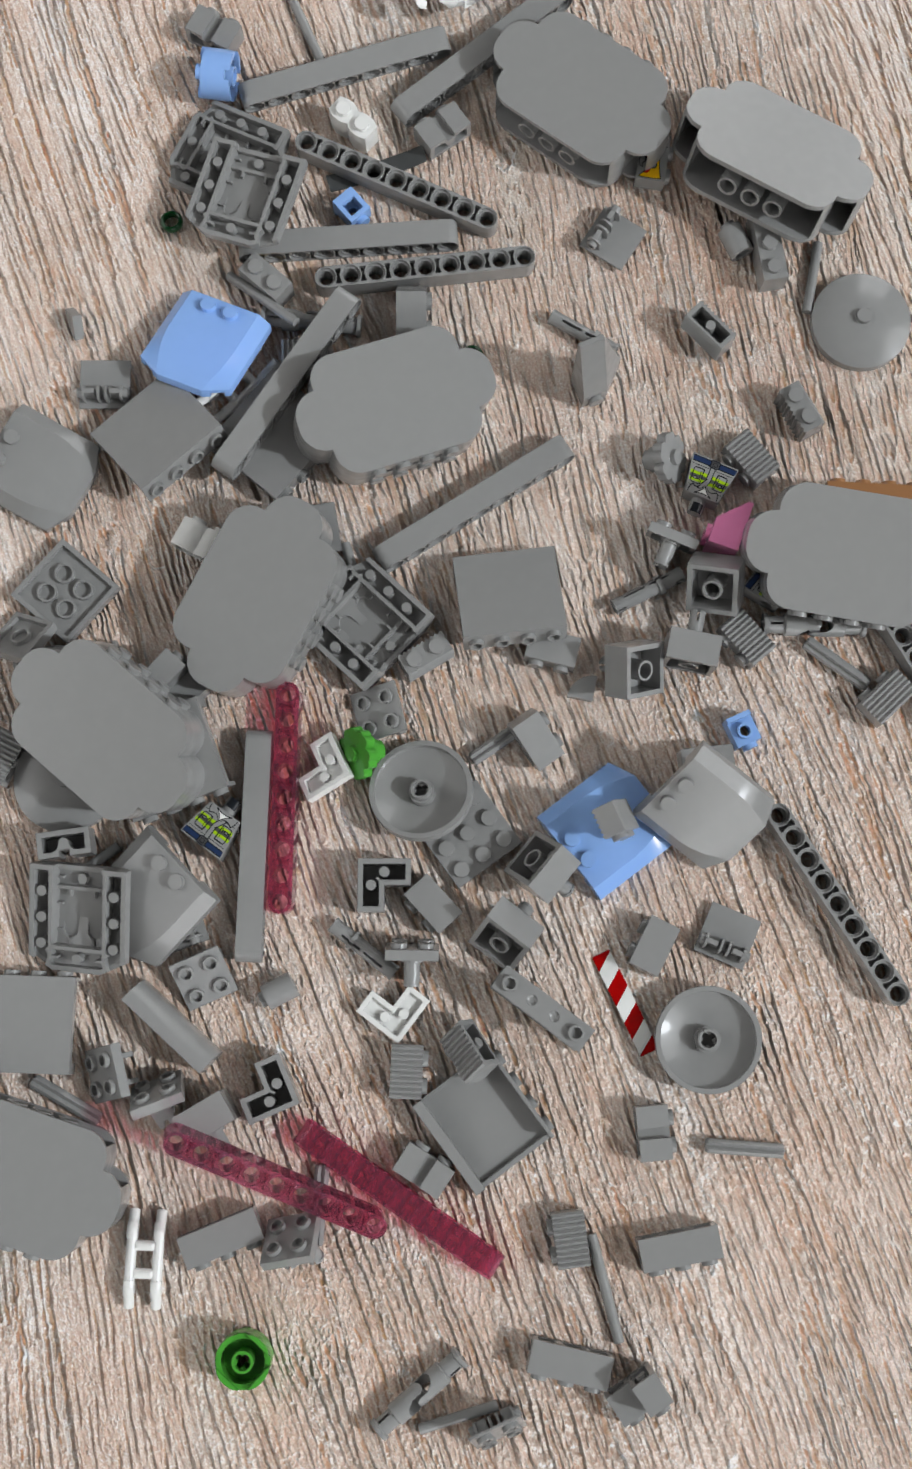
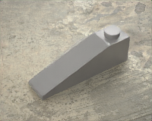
M603 334L578 343L571 383L582 407L587 405L593 407L603 402L620 364V355L613 346L611 347Z

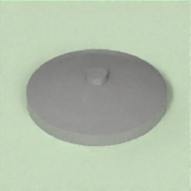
M850 274L832 281L821 291L810 314L811 336L820 353L834 365L856 372L876 370L890 363L906 344L911 327L910 312L906 301L899 291L887 281L868 274Z
M426 740L408 742L387 753L377 764L369 783V801L379 823L391 834L404 840L416 842L434 840L453 831L469 812L474 793L470 770L463 758L444 744Z
M26 750L22 753L14 773V793L21 810L32 822L46 830L57 831L85 826L92 827L103 819Z
M698 986L679 993L663 1008L655 1026L654 1045L662 1068L674 1082L696 1093L719 1094L738 1087L752 1074L761 1055L762 1033L754 1011L740 996L721 987Z

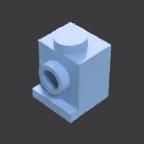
M351 186L332 201L333 212L346 225L368 224L370 222V206Z
M749 709L726 719L722 723L734 751L741 748L743 752L751 750L758 746L757 741L762 738L750 715ZM741 727L747 729L749 733L747 736L741 734Z

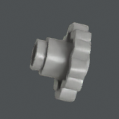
M673 431L662 432L657 435V443H654L653 447L645 450L642 455L644 468L655 472L658 480L664 481L665 484H676L681 481V473L685 472L686 456L683 453L684 444L680 436L674 435Z

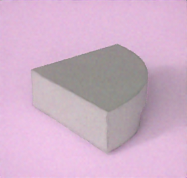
M74 307L65 309L68 325L74 340L84 339L82 315Z
M586 676L577 680L571 686L567 698L592 702L597 676Z

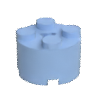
M202 46L200 54L201 64L197 63L195 67V78L200 82L198 97L201 99L234 102L238 95L237 87L240 82H236L237 73L240 74L241 70L239 53L229 49Z

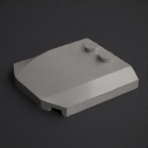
M214 100L211 103L212 107L204 113L199 111L192 117L171 154V178L169 177V183L171 187L189 195L193 194L214 136L237 141L240 147L282 157L288 151L291 138L290 131Z
M214 136L185 216L208 238L248 249L280 244L306 173L308 162L306 159L287 154L278 157L240 147L237 141Z
M22 404L13 412L0 433V506L47 533L51 532L53 527L63 521L67 522L74 516L97 479L99 473L98 459L101 450L99 445L29 406Z
M371 557L352 566L350 564L347 566V579L342 588L344 594L337 604L334 603L330 611L332 613L331 618L326 626L322 625L318 633L319 640L315 646L363 691L374 686L398 661V655L406 652L426 632L435 618L424 605ZM361 598L366 600V609L363 608L359 601Z
M703 740L686 757L685 763L654 794L650 793L633 809V814L700 868L704 869L731 860L766 827L774 803V796Z
M148 825L111 867H121L131 871L129 956L153 966H161L221 900L204 881L199 882L167 847L169 843L154 826Z
M35 861L30 863L29 955L39 957L52 970L102 975L129 963L131 871L121 867L59 861Z

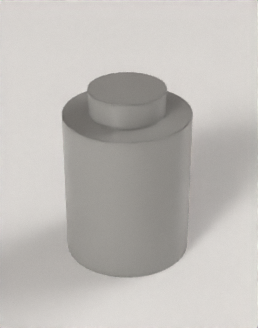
M730 220L720 227L721 230L718 236L731 261H738L753 251L754 248L739 221L734 222Z
M289 972L261 985V992L257 994L263 1007L269 1006L271 1010L300 996L298 988Z

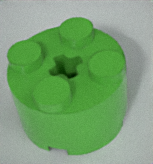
M242 1327L227 1335L219 1346L215 1357V1369L219 1380L229 1389L236 1391L251 1390L259 1386L266 1378L273 1362L274 1353L270 1341L262 1332L250 1327ZM247 1355L249 1357L248 1362L245 1361L242 1364L239 1361L240 1357Z

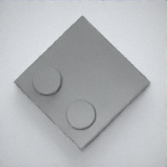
M16 611L0 630V658L19 663L31 650L43 648L58 628L54 622Z

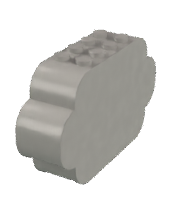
M569 12L551 13L539 25L524 20L514 22L507 26L497 38L493 49V82L496 87V118L504 130L592 187L609 186L615 183L621 175L635 178L638 156H647L645 171L656 165L667 148L671 129V118L668 111L664 108L668 83L664 74L654 67L649 60H643L634 54L629 47L620 45L609 34L602 33L594 28L589 21L582 20Z
M735 81L729 84L725 90L716 87L697 89L687 102L672 143L675 154L686 163L683 169V178L689 188L777 235L798 243L811 241L817 236L818 232L827 235L845 233L854 221L874 181L870 168L859 160L861 145L851 132L750 81Z
M439 326L419 328L321 357L312 368L307 394L301 398L296 407L292 426L293 436L300 453L314 463H329L334 475L342 482L350 485H360L370 482V485H375L385 480L384 477L394 475V478H398L408 474V470L417 468L418 471L430 468L432 463L441 461L442 464L455 460V456L464 453L480 431L482 413L495 393V374L490 361L483 353L473 348L459 349L455 337L448 330Z
M804 482L785 488L776 497L772 510L757 513L746 523L739 546L740 556L744 558L745 565L748 568L760 573L759 587L761 594L771 605L787 609L788 615L806 618L807 613H813L812 619L829 622L833 621V617H837L838 623L859 626V621L864 622L863 627L883 631H885V626L904 627L912 624V499Z
M284 496L271 502L266 510L254 505H244L233 510L226 518L173 618V631L176 638L184 646L190 648L187 656L188 671L199 684L224 696L237 698L251 692L256 684L266 689L282 688L288 685L294 679L297 672H301L307 662L305 657L309 649H313L319 640L318 633L322 625L326 626L332 615L330 611L334 603L337 604L344 594L342 588L347 579L346 563L331 547L333 542L332 528L314 506L300 498Z
M79 639L68 643L62 649H33L21 659L14 669L11 678L12 692L20 703L12 716L11 728L13 736L20 746L95 812L108 820L118 821L143 817L149 813L181 810L193 802L202 790L205 781L204 767L196 756L203 746L205 731L201 720L189 709L191 705L186 700L170 693L171 688L161 680L156 681L151 677L152 672L141 663L136 664L131 659L132 654L121 646L118 648L108 642Z
M0 1092L1 1250L13 1252V1249L23 1252V1257L33 1261H39V1258L58 1260L79 1248L88 1237L102 1234L121 1220L130 1200L131 1186L126 1174L118 1167L113 1166L117 1155V1147L113 1136L108 1130L98 1125H92L87 1121Z

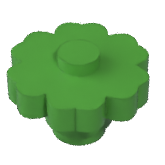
M361 726L351 727L344 731V738L340 739V746L353 772L354 779L361 780L371 777L372 768H376L377 763L385 757L383 742L376 740L371 736L369 730H363Z

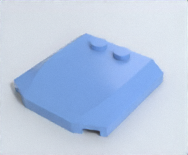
M190 290L182 293L140 357L142 363L151 369L153 375L159 381L201 397H211L212 393H224L225 396H231L268 339L272 328L257 313Z
M609 762L537 816L538 821L551 838L562 844L581 862L577 870L584 877L585 882L599 900H602L672 846L636 817L639 828L633 830L634 836L617 842H613L612 838H603L602 829L598 828L597 819H594L595 815L592 814L593 809L615 799H627L633 812V809L649 795L648 791L634 774Z

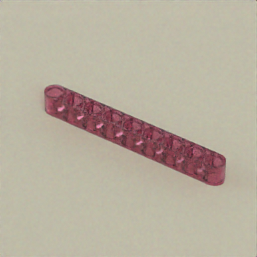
M284 682L277 688L275 707L268 906L271 911L280 915H287L292 912L295 906L303 696L299 688L291 682ZM288 690L296 692L293 700L284 701L285 692ZM288 715L294 716L295 721L293 725L284 727L283 719ZM293 741V749L288 753L282 752L283 743ZM286 766L292 767V775L286 779L281 778V770ZM290 792L292 795L291 801L285 805L281 804L279 800L281 794ZM286 817L289 818L291 821L290 827L285 831H281L278 826L279 821ZM284 843L288 844L290 847L288 855L279 857L278 847ZM283 869L287 870L289 874L288 880L284 883H278L277 873ZM284 895L288 900V904L284 909L279 910L275 902L279 896Z
M308 1118L293 1139V1142L485 1278L490 1280L504 1260L505 1255L314 1120Z
M171 1123L164 1129L163 1148L167 1154L365 1237L378 1239L386 1232L387 1223L383 1211L374 1204L181 1123ZM174 1135L183 1138L179 1143H171L168 1139ZM198 1146L208 1148L203 1154L194 1152V1149ZM226 1156L233 1159L229 1164L219 1162L221 1158ZM249 1167L258 1169L256 1173L251 1175L244 1173ZM276 1177L282 1179L281 1183L277 1185L269 1183L271 1179ZM298 1188L307 1189L302 1195L294 1194ZM324 1198L331 1199L327 1205L318 1204ZM349 1208L355 1209V1212L351 1215L343 1214ZM371 1219H379V1222L375 1225L367 1224Z

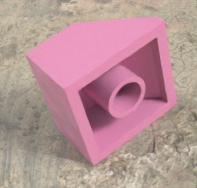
M747 502L717 516L713 524L708 523L699 545L703 546L702 552L735 556L754 503Z

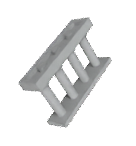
M508 965L502 969L490 986L492 990L574 1051L580 1052L595 1031Z

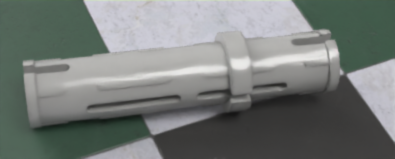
M556 309L552 311L547 324H551L582 342L601 335L600 331H593L558 312ZM606 338L609 341L611 347L613 346L615 351L617 352L620 347V344L615 343L610 339Z
M678 566L666 574L656 575L652 577L653 580L611 599L610 602L615 613L618 615L653 596L663 595L666 593V590L685 582L686 579L683 571Z
M337 918L328 929V932H331L346 944V949H352L385 975L387 979L390 980L399 969V965H396L393 961H386L383 953L362 938V933L352 930L340 918Z

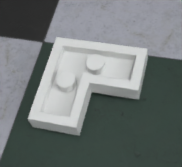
M331 731L310 744L319 766L298 779L307 801L311 803L354 777L336 735Z
M407 987L393 1006L372 990L356 1012L399 1044L430 1000L413 987Z

